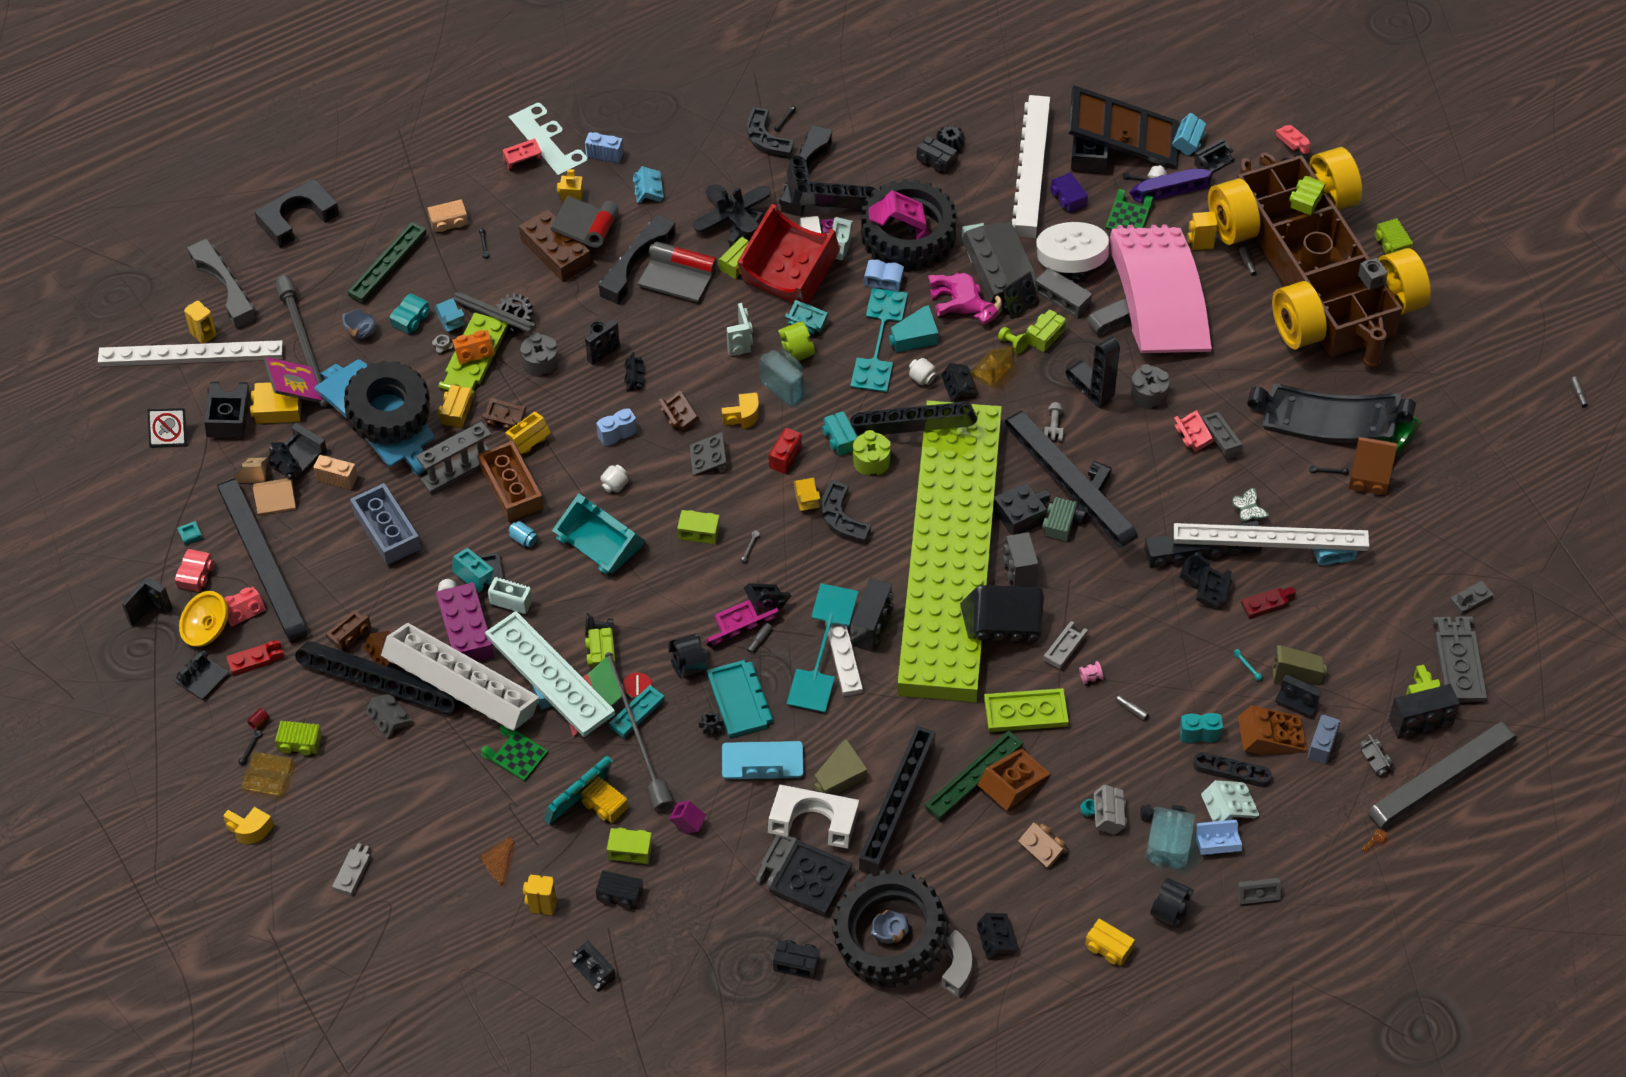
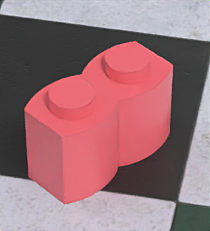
M192 549L186 551L182 565L179 567L175 577L177 588L200 592L202 587L206 586L207 574L209 571H212L214 566V560H212L210 553Z

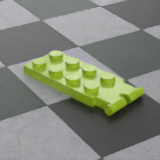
M474 313L463 335L467 336L479 330H488L494 353H496L506 333L508 324L492 317ZM455 351L445 370L447 376L444 382H439L438 388L449 391L451 385L471 388L474 398L475 391L473 390L476 384H481L494 355L459 364Z

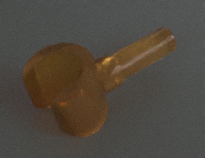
M1376 829L1370 841L1361 850L1365 852L1376 841L1382 844L1386 839L1387 833L1381 829Z

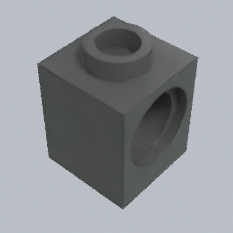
M1378 258L1366 260L1360 264L1358 276L1369 291L1386 284L1388 272Z

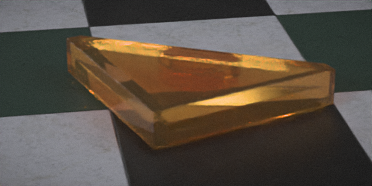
M511 836L479 856V860L500 886L504 884L505 872L510 857V849L513 843Z

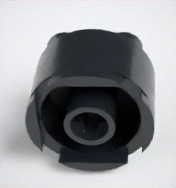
M698 633L669 641L668 651L673 653V659L670 660L678 677L684 678L707 670L705 660H708L709 656L705 648L702 649Z
M1166 878L1158 892L1157 900L1155 899L1150 915L1177 928L1182 919L1180 915H1185L1190 903L1187 900L1190 901L1194 889Z

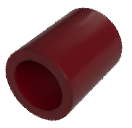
M259 708L247 720V723L254 730H258L270 717L264 709Z

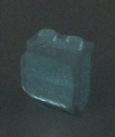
M773 349L769 353H765L760 358L761 383L792 407L804 398L802 366L784 349H781L779 352Z
M1155 807L1145 859L1154 864H1161L1163 862L1175 868L1186 867L1196 814Z

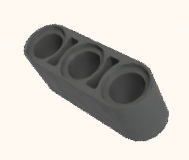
M1126 298L1102 308L1088 317L1087 322L1097 335H1104L1131 322Z

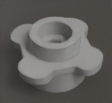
M438 335L432 341V344L436 346V352L442 353L453 348V343H450L449 336Z

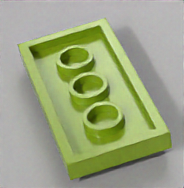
M1063 688L984 694L988 732L1068 726L1069 722Z

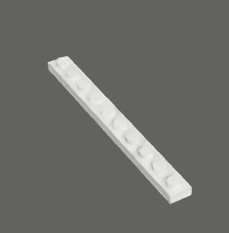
M283 341L105 347L99 348L98 365L102 367L263 360L265 357L279 360L283 359L284 345Z
M1174 523L1173 527L1175 544L1368 551L1369 549L1368 530Z

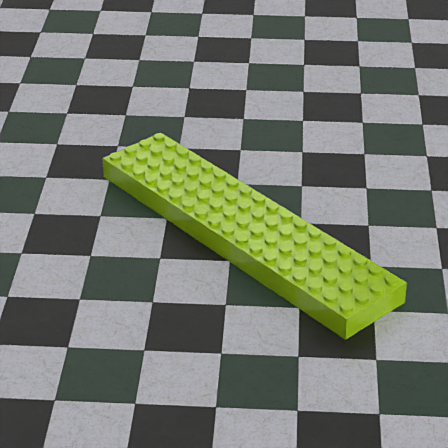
M927 401V405H936V404L952 403V402ZM971 404L978 416V420L974 425L924 431L897 696L977 702L982 640L968 638L960 603L976 587L987 585L1002 406Z

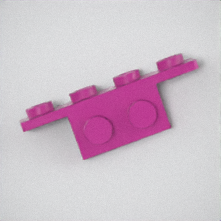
M747 600L714 615V618L721 632L707 638L705 643L715 645L723 641L722 637L729 635L731 638L740 634V629L746 627L749 630L758 626L757 622L763 619L764 622H768L776 618L775 614L779 612L778 608L757 616L750 600Z

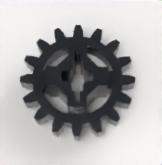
M513 293L512 297L506 294V299L500 298L502 303L496 304L501 310L527 321H533L530 318V315H534V312L530 310L533 308V305L522 294L518 296L516 293ZM508 324L506 331L508 332L511 329L515 333L517 328Z

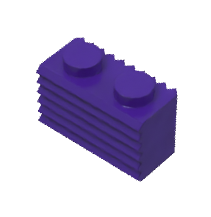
M1072 172L1052 179L1051 193L1053 196L1058 197L1062 208H1066L1071 213L1074 210L1087 206L1088 194L1077 182Z

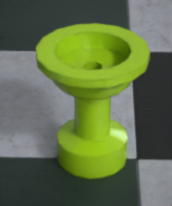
M1003 327L998 334V339L1002 342L1010 341L1013 343L1014 351L1017 354L1022 353L1029 343L1028 334L1024 333L1014 336L1011 334V329Z

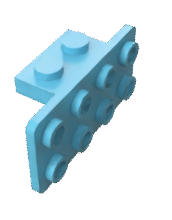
M800 741L724 743L722 745V777L724 779L801 778L803 776V746Z

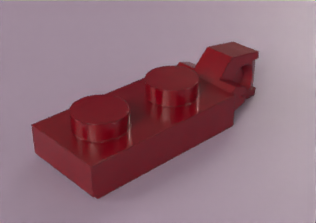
M1288 587L1283 590L1282 588H1276L1242 599L1241 605L1248 618L1251 619L1284 608L1290 600L1295 599L1296 591L1294 587Z

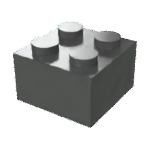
M1029 532L1006 536V544H1003L1004 555L1002 556L1004 567L1008 568V582H1012V585L1017 587L1036 586L1038 561Z

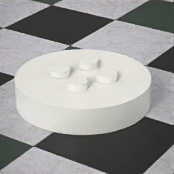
M1066 222L1045 229L1037 238L1038 260L1045 267L1058 272L1077 273L1088 271L1103 264L1109 255V239L1107 234L1101 228L1088 223Z

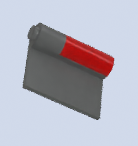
M567 195L550 230L591 247H599L604 242L618 213V205L609 200L603 202L599 209Z
M657 241L651 244L649 249L651 261L641 276L638 286L699 302L716 270L717 258Z

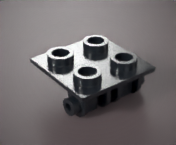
M1030 271L1003 288L1006 302L1003 303L1002 310L1005 313L1009 312L1011 320L1039 302Z
M205 650L199 651L197 656L193 660L191 659L189 664H186L185 668L178 672L177 676L173 679V681L202 700L229 673L228 670L207 658L209 655Z

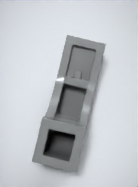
M954 930L949 937H946L948 946L947 950L944 951L950 955L953 962L942 976V987L959 998L971 979L972 953L966 939L957 930Z

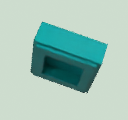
M196 521L177 528L184 545L203 539Z

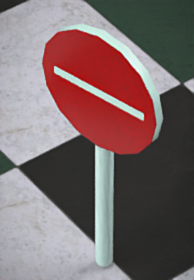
M637 672L628 675L624 679L622 687L628 696L636 698L649 685L652 686V682L647 675Z

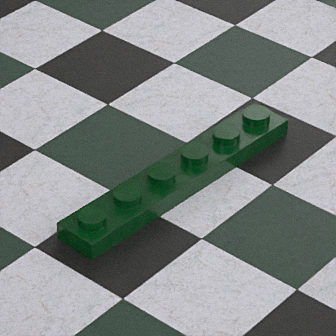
M411 222L347 291L348 296L363 303L426 235V228Z
M1007 731L925 804V809L940 821L978 787L977 784L987 767L1022 748L1023 742L1010 731Z

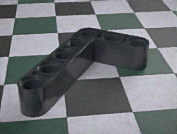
M798 155L791 158L787 169L791 199L797 205L862 210V206H865L866 198H871V192L874 190L878 191L871 186L810 182L806 160Z
M1110 336L1095 346L1093 368L1081 360L1065 371L1067 379L1098 407L1115 395L1120 345L1116 338Z

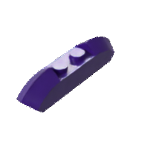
M1189 169L1161 175L1140 182L1129 193L1134 201L1144 203L1146 196H1151L1153 200L1205 189L1210 184L1213 172L1204 169Z

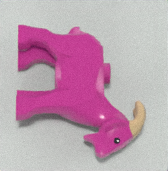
M955 273L952 276H928L930 287H934V289H930L932 300L941 294L952 295L953 299L947 303L936 305L937 317H941L946 313H979L974 315V319H979L985 325L994 320L1002 311L1001 298L995 296L997 301L995 304L982 300L979 297V284L975 285L973 277L969 274Z

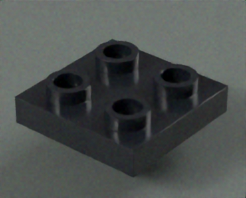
M614 319L606 324L602 321H595L590 325V335L585 338L587 361L591 365L601 361L606 355L614 352L620 346L618 322Z

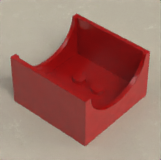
M771 204L737 263L743 282L793 304L795 300L809 305L838 256L840 248L835 230L830 228L829 233H817L803 228L783 215L777 205Z

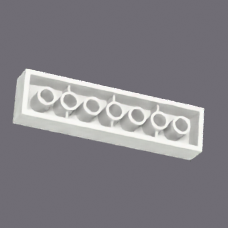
M406 623L386 638L381 656L388 659L389 662L404 668L405 671L420 677L421 680L436 686L439 690L452 695L456 700L466 703L472 709L482 712L488 718L503 724L504 727L514 731L534 715L539 696L415 626Z

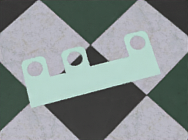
M541 103L533 104L509 116L528 140L536 139L542 151L541 156L557 175L587 161V156L581 150H575L564 155L550 139V137L563 130L556 121H550L542 126L537 124L534 119L547 113V110ZM534 107L542 108V112L538 115L533 114L531 110ZM553 124L558 129L556 132L551 133L547 131V126ZM578 153L583 158L581 161L575 162L571 159L572 155Z

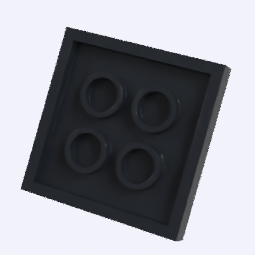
M796 839L780 872L777 873L771 884L769 893L826 916L852 868V862Z

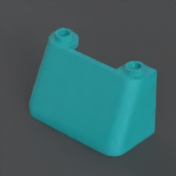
M579 493L552 530L557 534L556 539L564 544L569 542L597 562L600 565L598 569L606 575L609 572L613 574L646 542V540Z

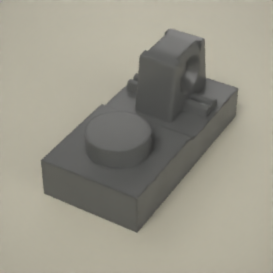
M1480 581L1450 597V603L1462 615L1493 599L1494 594L1483 581Z
M1279 878L1239 881L1238 883L1239 904L1281 900V882Z

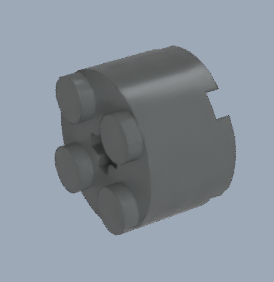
M532 333L530 337L523 341L520 353L522 365L526 373L535 377H541L542 374L547 373L549 375L557 369L558 351L555 340L546 335Z
M1148 364L1142 365L1132 376L1130 395L1133 398V402L1145 409H1152L1153 406L1157 405L1158 407L1162 406L1168 394V373Z

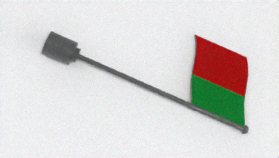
M607 652L605 658L582 678L611 707L621 698L623 699L652 778L647 791L656 812L668 810L674 805L666 781L656 779L612 660L613 654ZM569 723L573 737L575 738L579 732Z

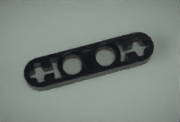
M1206 752L1197 753L1193 760L1194 769L1200 773L1243 782L1257 787L1268 786L1272 777L1271 771L1266 767ZM1201 760L1205 761L1204 765L1200 764ZM1225 764L1228 769L1221 771L1217 768V765ZM1240 768L1245 769L1248 774L1241 776L1237 773V770ZM1260 774L1264 775V779H1259Z

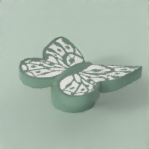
M1250 488L1244 492L1243 497L1234 496L1232 500L1234 508L1240 509V520L1242 522L1269 517L1265 510L1257 507L1255 488Z

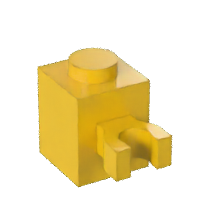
M567 169V176H561V182L557 183V193H560L561 201H565L567 195L582 201L584 190L583 177L575 176L574 169Z

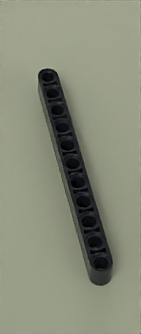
M1022 410L1005 419L1008 430L1117 546L1122 548L1138 538V534L1130 522Z
M236 478L217 484L224 504L288 641L290 642L308 635L303 620Z

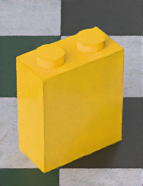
M271 382L255 383V389L251 391V399L254 404L250 406L251 417L255 418L256 424L301 422L302 399L274 393Z

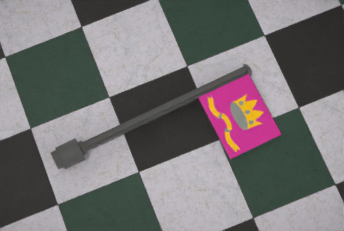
M288 275L279 276L276 279L275 286L280 300L287 302L308 366L265 357L263 361L273 391L276 394L318 402L320 406L327 407L330 403L322 398L314 389L322 380L294 299L297 297L294 282Z

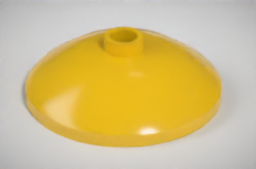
M205 591L189 601L182 612L179 622V632L185 643L193 647H202L214 641L221 634L228 618V606L224 597L214 591Z

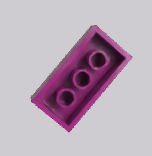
M474 582L436 591L437 602L450 647L475 661L493 658L492 643L485 636V632L488 629Z

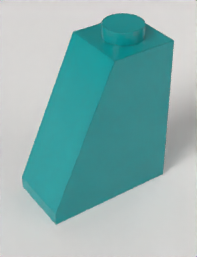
M929 305L924 306L891 327V335L888 338L890 346L894 347L896 353L938 344V330Z

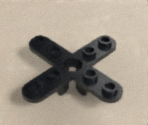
M719 184L708 186L706 188V195L718 208L696 219L693 222V229L696 232L702 233L730 219L742 233L748 235L755 233L758 223L746 210L768 199L771 195L770 188L760 186L742 195L741 188L733 190L732 197Z

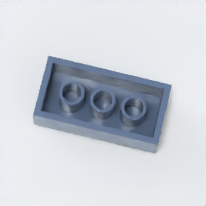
M385 483L350 499L354 515L386 565L421 550L418 534Z

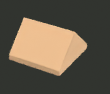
M286 478L254 484L253 491L258 516L296 510L292 479L288 480Z

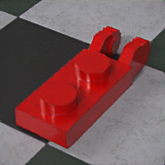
M278 640L270 641L266 645H260L226 656L232 675L263 667L284 658V651L279 649L281 642Z

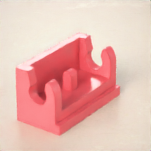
M534 138L503 149V161L507 163L509 170L512 169V165L535 156L537 159H540L542 151Z

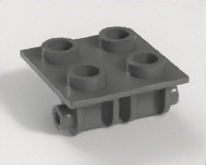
M723 432L689 445L693 476L712 468L718 469L719 472L726 470L727 461Z

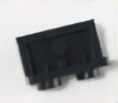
M949 363L941 373L951 402H955L959 396L976 398L979 394L967 365Z
M1205 566L1202 569L1196 601L1214 610L1224 605L1228 600L1227 592L1232 583V579H1230L1232 571L1227 570L1222 574Z
M748 583L744 587L753 607L782 608L791 598L789 592H780L776 584Z

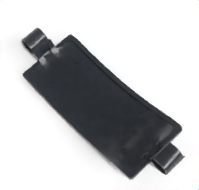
M1273 384L1270 394L1262 387H1252L1247 401V405L1251 409L1265 413L1263 420L1264 429L1292 437L1331 443H1358L1359 437L1380 441L1390 440L1393 438L1397 424L1413 420L1416 403L1408 398L1402 399V395L1397 393L1335 395L1308 391L1283 384Z

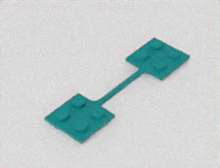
M872 288L866 317L877 318L882 322L877 346L872 359L856 358L850 387L887 392L893 362L880 361L877 356L884 324L888 320L902 321L908 293Z
M820 584L811 618L825 621L827 623L815 669L813 671L796 669L787 705L826 712L835 677L821 674L818 669L831 625H850L859 591Z

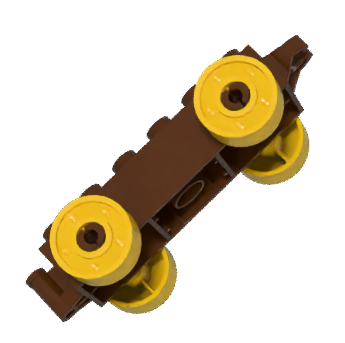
M1338 147L1312 156L1309 165L1302 155L1278 162L1272 155L1262 152L1259 165L1264 167L1252 170L1251 161L1248 158H1243L1240 174L1237 176V179L1214 185L1210 188L1208 193L1209 212L1215 213L1217 222L1216 232L1227 245L1255 237L1284 283L1285 287L1276 289L1272 297L1273 315L1281 337L1292 349H1298L1320 341L1330 358L1366 347L1363 363L1372 368L1379 366L1382 360L1381 356L1385 340L1396 337L1401 315L1425 308L1430 302V282L1422 260L1414 250L1405 248L1378 258L1388 272L1385 285L1369 291L1358 276L1360 264L1371 259L1339 212L1340 210L1358 205L1362 197V183L1358 167L1351 154L1345 148ZM1305 176L1326 183L1323 196L1311 215L1291 208L1292 202L1289 201L1292 192H1296L1299 180H1303Z

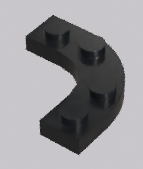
M752 106L747 120V134L752 144L765 153L790 157L794 147V140L769 134L765 129L769 109Z
M831 480L822 500V515L825 523L839 536L865 544L871 531V525L853 520L844 514L841 507L849 490V485Z

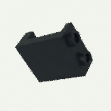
M295 423L291 427L293 435L284 444L289 447L290 453L299 462V466L303 470V472L294 473V479L299 480L316 463L319 455H324L327 452V448L323 438ZM269 451L267 452L269 460L268 463L273 468L277 469L282 464V462L279 465H276L274 460L269 455Z

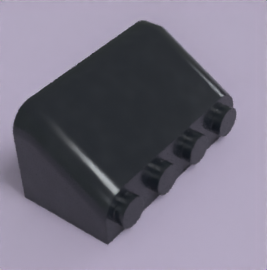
M982 585L976 587L960 603L967 636L970 639L1010 640L1013 642L1027 640L1028 642H1034L1042 635L1044 595L1039 587Z

